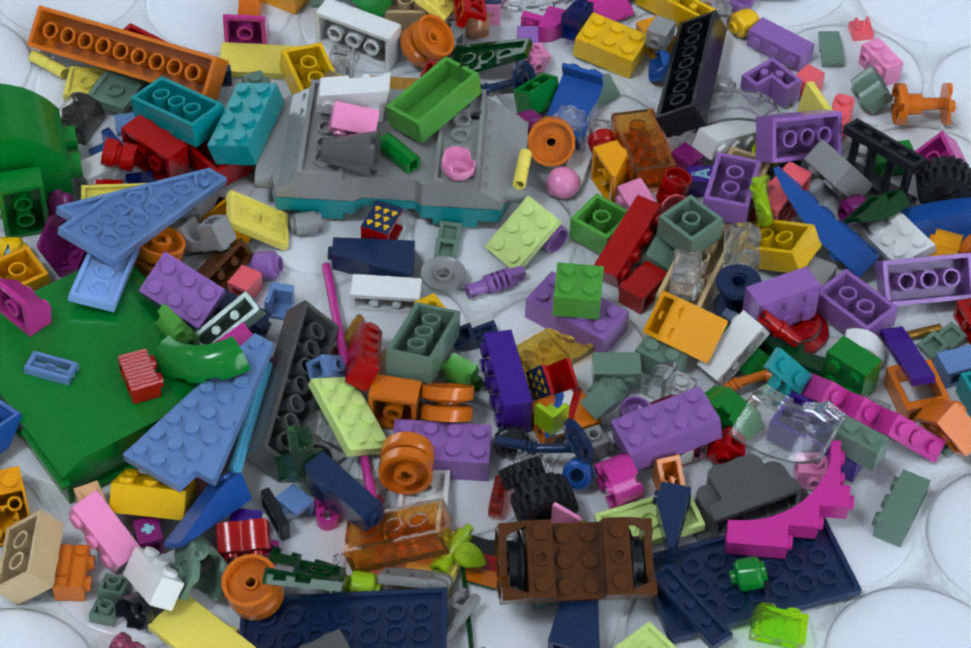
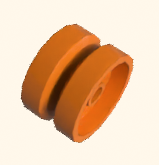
M426 14L402 31L400 44L408 60L415 66L424 69L429 58L439 61L453 51L454 36L450 27L439 16Z
M546 116L538 119L532 125L528 133L527 147L532 152V157L535 161L544 166L555 167L565 163L571 157L575 149V134L572 126L566 120L558 116ZM549 138H554L556 141L553 142L552 146L548 145L547 140Z
M167 227L140 247L135 266L146 277L147 274L151 273L164 252L169 253L182 262L186 246L184 237L178 231Z
M458 383L422 384L421 397L425 400L436 402L421 405L420 419L453 423L473 421V407L459 402H469L474 399V386Z
M398 432L387 437L381 446L378 468L379 480L383 486L392 492L403 495H413L428 488L433 480L435 449L431 441L415 432Z
M258 554L240 556L226 567L222 575L221 587L232 610L239 617L250 621L262 620L271 616L280 608L284 599V586L262 584L265 568L276 569L274 564L264 556Z

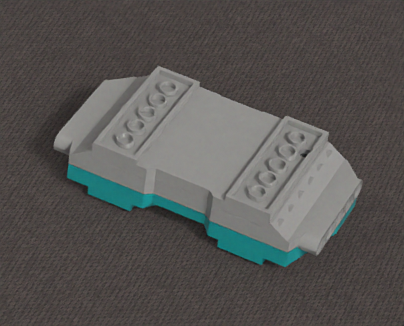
M312 79L309 88L284 98L285 103L257 161L255 170V188L271 189L276 209L299 210V213L315 211L316 213L321 212L322 218L344 219V213L355 214L363 206L373 207L374 203L379 200L403 209H415L421 218H433V225H440V221L462 223L463 227H477L478 221L500 222L510 203L521 204L524 201V189H515L512 183L519 151L527 149L529 121H524L509 108L500 105L490 98H486L487 90L481 89L482 93L425 142L420 143L389 126L385 107L382 122L377 123L376 131L380 132V135L376 138L379 139L387 132L391 133L421 157V164L417 170L410 174L381 152L380 164H375L374 170H378L377 176H368L322 162L321 157H318V144L322 143L323 139L335 136H333L332 132H327L330 114L316 112L320 80ZM389 89L386 106L405 90ZM451 146H460L471 152L472 161L475 160L476 164L474 173L470 178L463 181H455L444 174L441 168V159L445 149Z

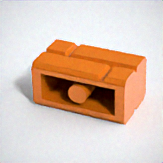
M61 544L55 572V583L52 587L54 599L56 601L71 600L84 602L86 593L92 590V576H89L90 570H95V555H91L90 546L76 544V546H73L72 544Z

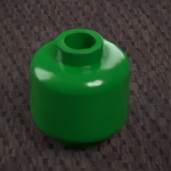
M756 556L735 560L733 564L734 569L729 570L732 585H738L739 590L742 592L760 589L764 586L765 581L768 580L764 560L760 561Z

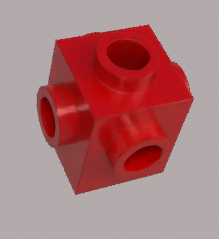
M728 426L722 430L721 439L707 444V458L716 464H723L732 461L738 456H745L746 438Z

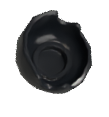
M139 592L126 594L118 598L115 603V614L117 617H124L127 620V628H136L139 631L145 630L155 618L154 606L149 605Z

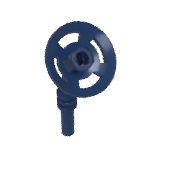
M523 59L518 60L514 64L512 79L480 85L481 89L487 90L486 95H490V92L514 87L516 89L534 78L536 74L531 64Z
M570 418L563 423L566 439L564 443H538L536 440L533 443L531 439L529 441L526 438L518 440L495 435L494 445L521 450V453L525 451L527 454L532 452V455L536 453H574L584 463L589 464L594 460V450L590 439L583 428ZM583 450H585L586 457L582 455Z

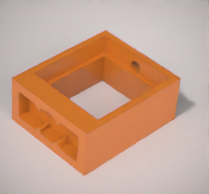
M925 360L935 374V382L928 384L934 398H945L951 401L932 360ZM899 365L887 367L883 383L897 413L918 423L914 417L932 398L909 402L900 382L908 381Z

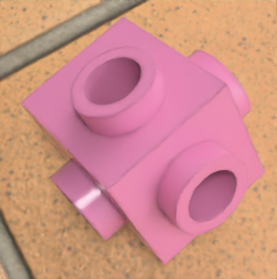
M533 43L528 58L524 60L531 64L535 73H542L545 71L552 56L542 43Z
M797 454L793 469L794 479L798 481L802 489L815 490L827 472V456Z

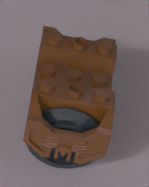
M605 517L599 522L551 523V519L498 523L495 528L494 554L495 558L498 559L495 561L497 570L496 577H498L496 587L499 604L521 605L522 603L654 599L658 595L653 567L652 518ZM629 526L638 527L639 536H632ZM513 533L512 540H507V536Z

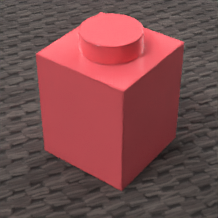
M807 64L796 74L802 80L799 97H802L806 82L813 81L819 90L823 88L825 73L810 64Z
M241 265L227 282L228 291L237 296L246 291L255 298L263 289L262 273L256 269Z

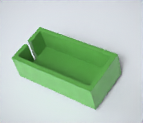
M445 56L386 106L389 126L420 143L425 142L482 93L479 73L466 66L461 67L460 63Z

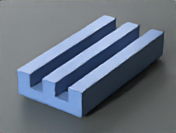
M33 351L23 369L25 374L69 386L71 378L73 379L75 376V371L79 370L78 362Z

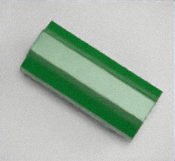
M387 132L379 138L381 139V152L405 172L411 174L414 170L418 169L421 164V157L395 136Z

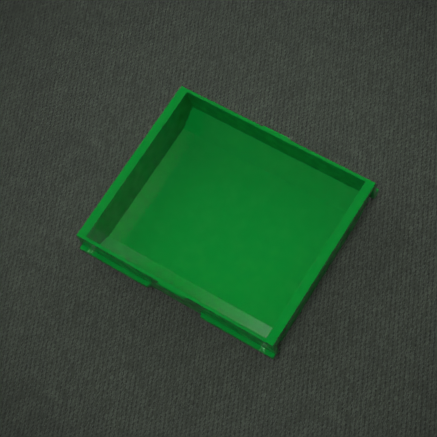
M135 265L115 312L68 301V295L78 275V270L34 291L35 295L40 299H45L50 304L52 322L31 337L0 313V399L21 413L22 417L15 433L23 439L69 504L76 501L73 488L94 481H98L100 487L103 488L109 485L122 471L125 472L126 469L138 470V468L124 461L123 454L200 384L187 383L186 379L182 378L173 380L161 373L164 386L160 387L162 396L147 400L146 402L142 401L136 405L133 404L119 370L117 356L146 348L149 356H154L156 348L165 339L154 324L159 319L160 314L158 310L160 307L141 296L139 289L146 278ZM33 351L78 362L79 370L75 371V376L73 379L71 378L70 385L25 374L23 368Z

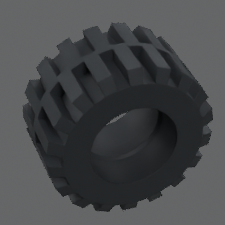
M941 155L939 158L933 157L930 161L927 160L925 167L916 172L917 196L920 204L971 197V168L961 158L956 159L955 156L951 155L950 157H946V155Z
M541 473L537 476L529 477L528 480L522 481L520 486L513 490L514 493L510 497L517 521L551 519L554 502L575 514L579 511L570 482L566 476L560 473Z

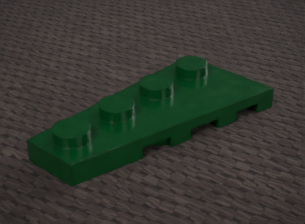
M529 37L456 45L451 59L460 63L461 67L466 66L475 72H480L527 59L533 43Z

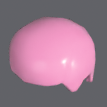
M451 146L445 149L441 159V168L447 177L455 181H463L470 178L474 173L476 161H472L471 152L468 149L460 146Z
M557 167L547 176L545 188L549 196H555L560 200L573 197L578 192L580 178L569 167Z

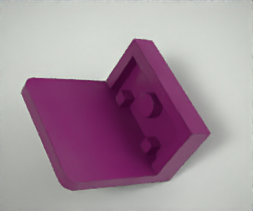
M55 215L49 216L40 235L37 249L57 275L62 278L80 270L88 252L58 235V227L62 223Z

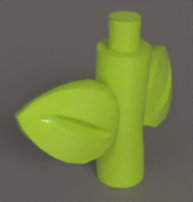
M769 175L753 177L751 179L752 184L750 185L758 225L762 227L769 226L774 221L767 193V186L770 180Z
M465 524L463 528H458L452 535L446 530H437L424 535V546L428 550L437 553L430 564L432 571L446 574L453 561L466 568H480L486 565L481 550L473 543H470L472 539L470 534L474 530L472 525Z

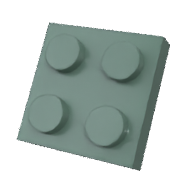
M106 70L86 95V103L124 114L132 106L130 97L145 88V83L142 80Z

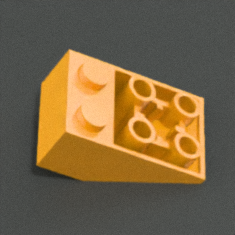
M662 290L642 332L708 364L728 321Z
M19 466L0 470L1 547L4 545L7 527L30 516Z

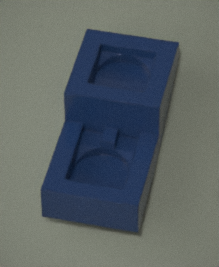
M492 320L473 328L471 323L460 326V334L454 344L455 350L480 349V344L483 343V334L498 331L495 321Z

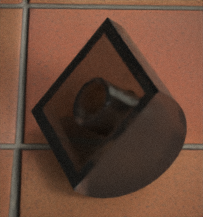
M82 92L71 93L59 108L62 126L74 125L77 143L82 145L87 144L106 119V114L101 104L92 96Z

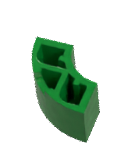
M714 385L705 392L706 397L721 420V430L730 426L745 437L747 442L765 428L760 420V413L735 393L732 388Z

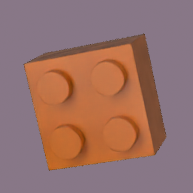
M376 375L368 394V405L381 428L394 430L395 419L420 420L422 381L389 375Z

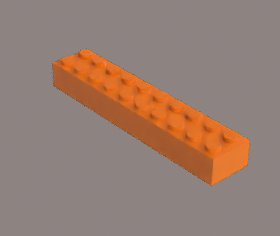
M41 5L38 6L27 46L152 83L163 76L216 101L218 100L229 61L213 55Z

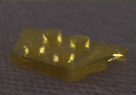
M546 328L516 346L529 390L531 388L526 375L527 371L543 364L546 366L567 357H570L573 365L594 352L592 344L582 345L575 342L574 337L560 334L558 331Z

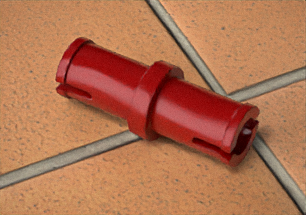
M768 310L762 311L765 317L759 314L757 322L769 329L774 337H780L792 348L797 346L794 340L798 343L801 342L802 336L788 327L787 322L777 319Z

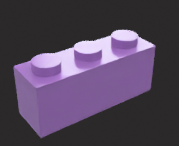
M764 17L748 31L747 46L770 58L773 57L781 64L797 72L812 60L814 43Z

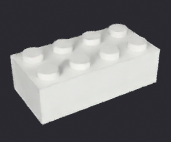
M325 0L315 12L316 43L322 42L324 47L388 71L401 57V24L336 0Z

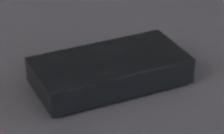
M269 487L261 490V505L280 540L290 539V524Z

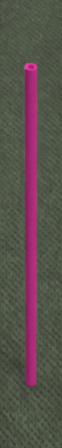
M325 262L321 267L332 321L339 326L336 336L338 353L342 355L346 369L348 350L331 265ZM369 455L359 456L365 489L377 498Z

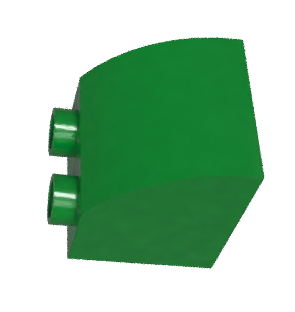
M0 83V173L39 166L46 199L49 198L50 192L59 189L62 190V193L67 192L74 197L71 179L83 177L75 126H62L59 108L45 97L23 87Z

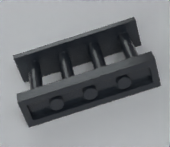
M859 118L844 125L842 133L852 139L846 160L874 185L870 190L879 195L885 194L887 191L902 189L910 205L917 202V198L908 193L912 174L925 167L928 159ZM860 144L869 149L865 167L856 162ZM877 154L886 159L883 177L873 172ZM895 164L904 169L900 187L891 183Z

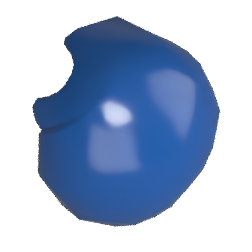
M665 50L654 52L657 57L649 61L648 78L650 82L661 83L665 81L671 57L670 53Z

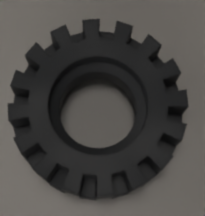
M536 456L509 465L499 470L498 473L504 490L509 491L520 486V483L528 480L529 477L537 476L541 473L546 474L540 456Z

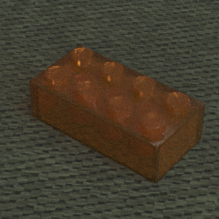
M654 109L611 113L610 130L613 131L616 140L622 148L626 149L628 154V160H626V177L628 182L641 178L647 188L659 187L665 171L670 167H676V163L663 131L655 119Z
M443 497L383 510L385 518L367 532L362 531L347 520L343 554L352 572L354 570L369 572L450 554L453 518Z

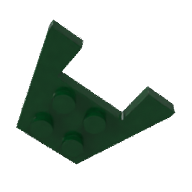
M272 547L269 560L272 563L292 566L294 570L289 572L266 567L262 584L318 589L326 593L341 592L346 567L315 559L314 562L302 560V554L292 552V555H286L281 553L282 548Z

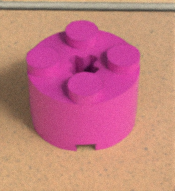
M619 454L594 464V469L598 476L596 483L601 493L606 492L605 500L609 509L644 498L641 481L638 482L636 476L638 471L629 454Z

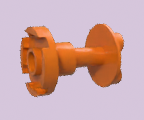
M895 83L892 89L894 104H891L893 123L905 125L908 115H921L923 110H939L942 124L950 125L951 113H955L956 109L955 100H951L953 84L943 83L940 97L923 98L922 93H908L905 83Z

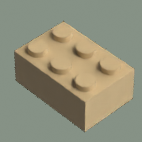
M39 510L7 527L0 561V595L19 605L53 587L59 560L60 544L63 538L64 523L45 511Z

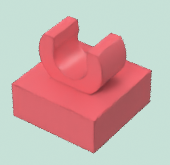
M868 16L865 20L859 21V18L856 17L854 21L849 22L848 30L853 41L873 40L874 31Z

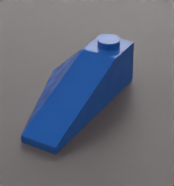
M229 470L223 471L215 486L208 484L164 542L165 547L182 548L252 500L242 473H230Z

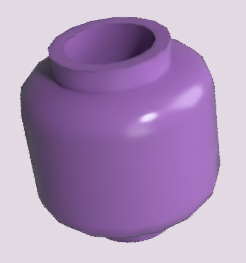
M257 251L248 262V267L261 272L262 281L275 280L283 272L284 263L282 257L276 251Z

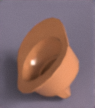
M487 14L485 22L469 18L465 25V37L471 40L487 37L490 33V17H493L494 14Z

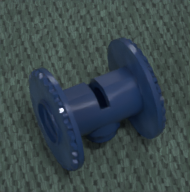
M731 264L719 271L716 276V287L720 294L716 296L713 304V309L717 316L720 317L726 308L738 314L742 312L746 287L762 282L760 275L755 269L747 265Z

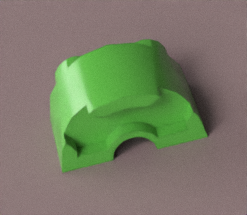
M164 303L158 310L160 314L158 321L154 322L156 328L165 338L170 336L180 343L195 345L196 340L200 337Z
M454 352L450 359L444 360L441 371L444 372V381L446 383L472 385L477 392L484 386L482 377L478 376L480 371L477 364Z

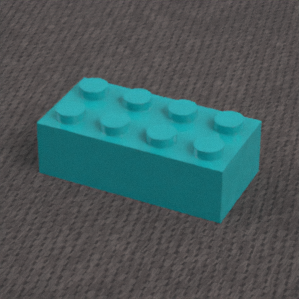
M163 76L130 97L135 117L140 114L146 119L152 120L154 124L163 130H167L175 138L196 148L212 136L224 111L223 103Z
M277 83L236 84L207 145L216 164H257L285 103Z

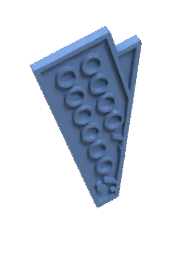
M206 168L59 205L56 208V214L67 220V222L58 227V235L109 266L114 267L224 187L227 178L211 168Z
M254 333L240 346L251 370L229 379L221 380L220 377L207 379L206 383H200L123 454L124 461L179 493L196 477L215 486L274 351L273 342Z

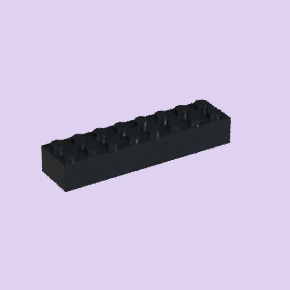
M717 10L680 22L678 25L655 117L666 138L680 136L685 132L699 130V128L706 126L727 28Z

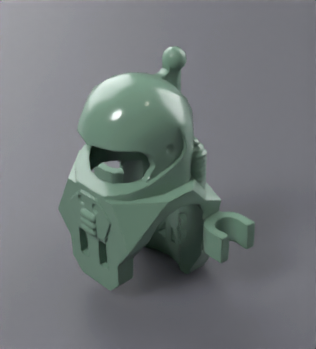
M199 535L182 548H175V563L172 569L178 572V577L185 583L178 599L188 601L190 588L194 587L202 593L208 594L210 599L219 600L223 594L221 587L222 575L228 564L206 537ZM213 559V566L210 570L200 573V567L207 565Z

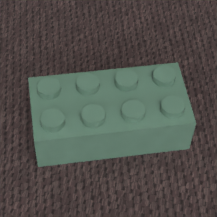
M416 302L386 350L385 375L422 381V384H432L444 360L459 337L461 311Z

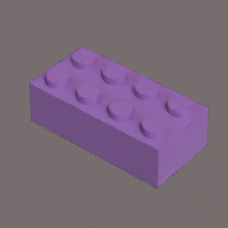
M822 109L756 116V160L768 163L804 160L822 139L842 155V111Z
M971 253L875 261L877 292L896 306L971 298Z
M551 271L526 298L525 318L591 353L608 352L627 331L629 311L601 297L599 320L553 316L556 273Z
M700 386L611 420L613 440L621 454H629L637 471L654 465L655 459L682 454L722 438L721 420Z
M395 419L393 434L398 432H415L431 441L435 449L433 470H450V479L488 481L492 425Z

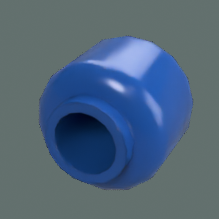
M578 457L568 460L562 470V475L568 478L572 489L575 490L588 487L595 478L596 473L592 462L589 464L584 463Z

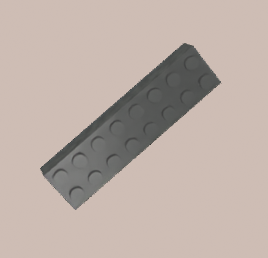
M306 300L286 311L271 362L273 367L246 455V459L279 483L300 473L299 463L301 455L307 447L309 433L311 432L318 403L308 386L310 379L306 362L321 354L332 355L339 329L336 323Z

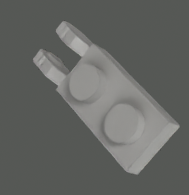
M386 566L378 575V584H384L388 588L411 587V589L447 587L448 589L453 585V578L443 572Z
M464 587L459 588L451 599H448L447 644L471 615L470 613H474L481 602L480 595L476 593L471 594L467 599L469 592Z

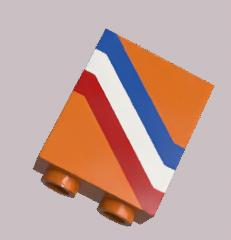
M581 387L532 401L531 427L540 443H555V438L564 436V430L562 427L551 436L534 424L535 405L538 403L544 407L551 403L558 409L566 402L569 405L568 419L575 420L583 429L598 424L601 426V418L595 420L580 403L587 396Z

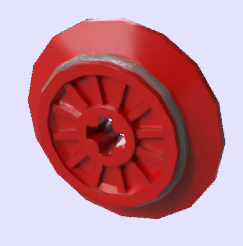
M817 313L809 320H803L789 326L802 336L800 344L805 345L804 352L814 353L824 346L829 336L826 320Z

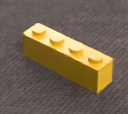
M635 0V4L658 16L676 21L677 26L680 22L716 10L699 0Z

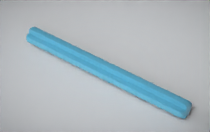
M268 362L236 437L227 467L230 473L242 472L273 367L271 362Z

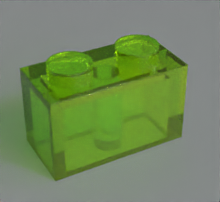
M763 602L758 604L752 610L748 640L785 648H802L806 642L809 615L801 613V610L797 608H786L785 610L776 608V605L773 603Z

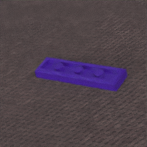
M903 326L880 330L881 339L911 386L935 382V374Z

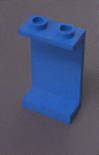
M563 63V75L547 116H558L572 126L575 134V149L580 150L605 84L604 74L596 69L588 70L581 68L574 63ZM549 138L547 140L550 142H556L554 138Z

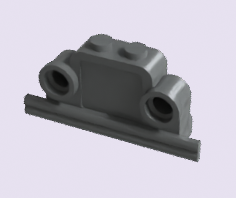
M754 454L738 456L732 461L716 464L709 469L706 485L701 486L697 490L695 504L705 522V530L693 535L696 537L697 542L725 533L728 520L767 518L796 506L808 497L809 493L806 489H802L798 481L790 476L781 463L769 461L764 464L761 458Z

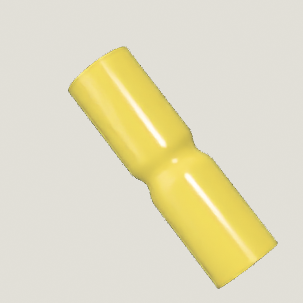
M33 50L30 53L29 61L46 69L61 79L66 78L68 75V67L55 60H51V58L37 50Z
M521 149L518 154L512 183L513 187L518 190L526 187L532 152L529 149Z

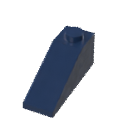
M662 481L660 490H655L652 505H656V518L668 561L674 562L691 503V487Z

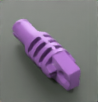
M521 265L513 268H503L486 274L482 277V280L465 285V294L471 299L484 293L494 294L495 292L511 288L525 279L526 271Z

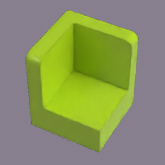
M566 402L558 409L551 403L547 407L540 403L535 405L534 424L551 436L563 427L564 421L569 417V405Z

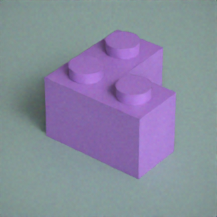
M772 57L742 74L739 94L753 105L770 96L784 108L799 99L802 80Z

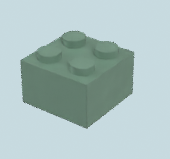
M690 194L659 216L657 236L690 260L721 238L724 219Z

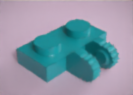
M776 347L763 366L772 374L764 391L772 394L777 390L774 398L777 402L781 403L789 396L791 391L800 395L813 375L784 350Z

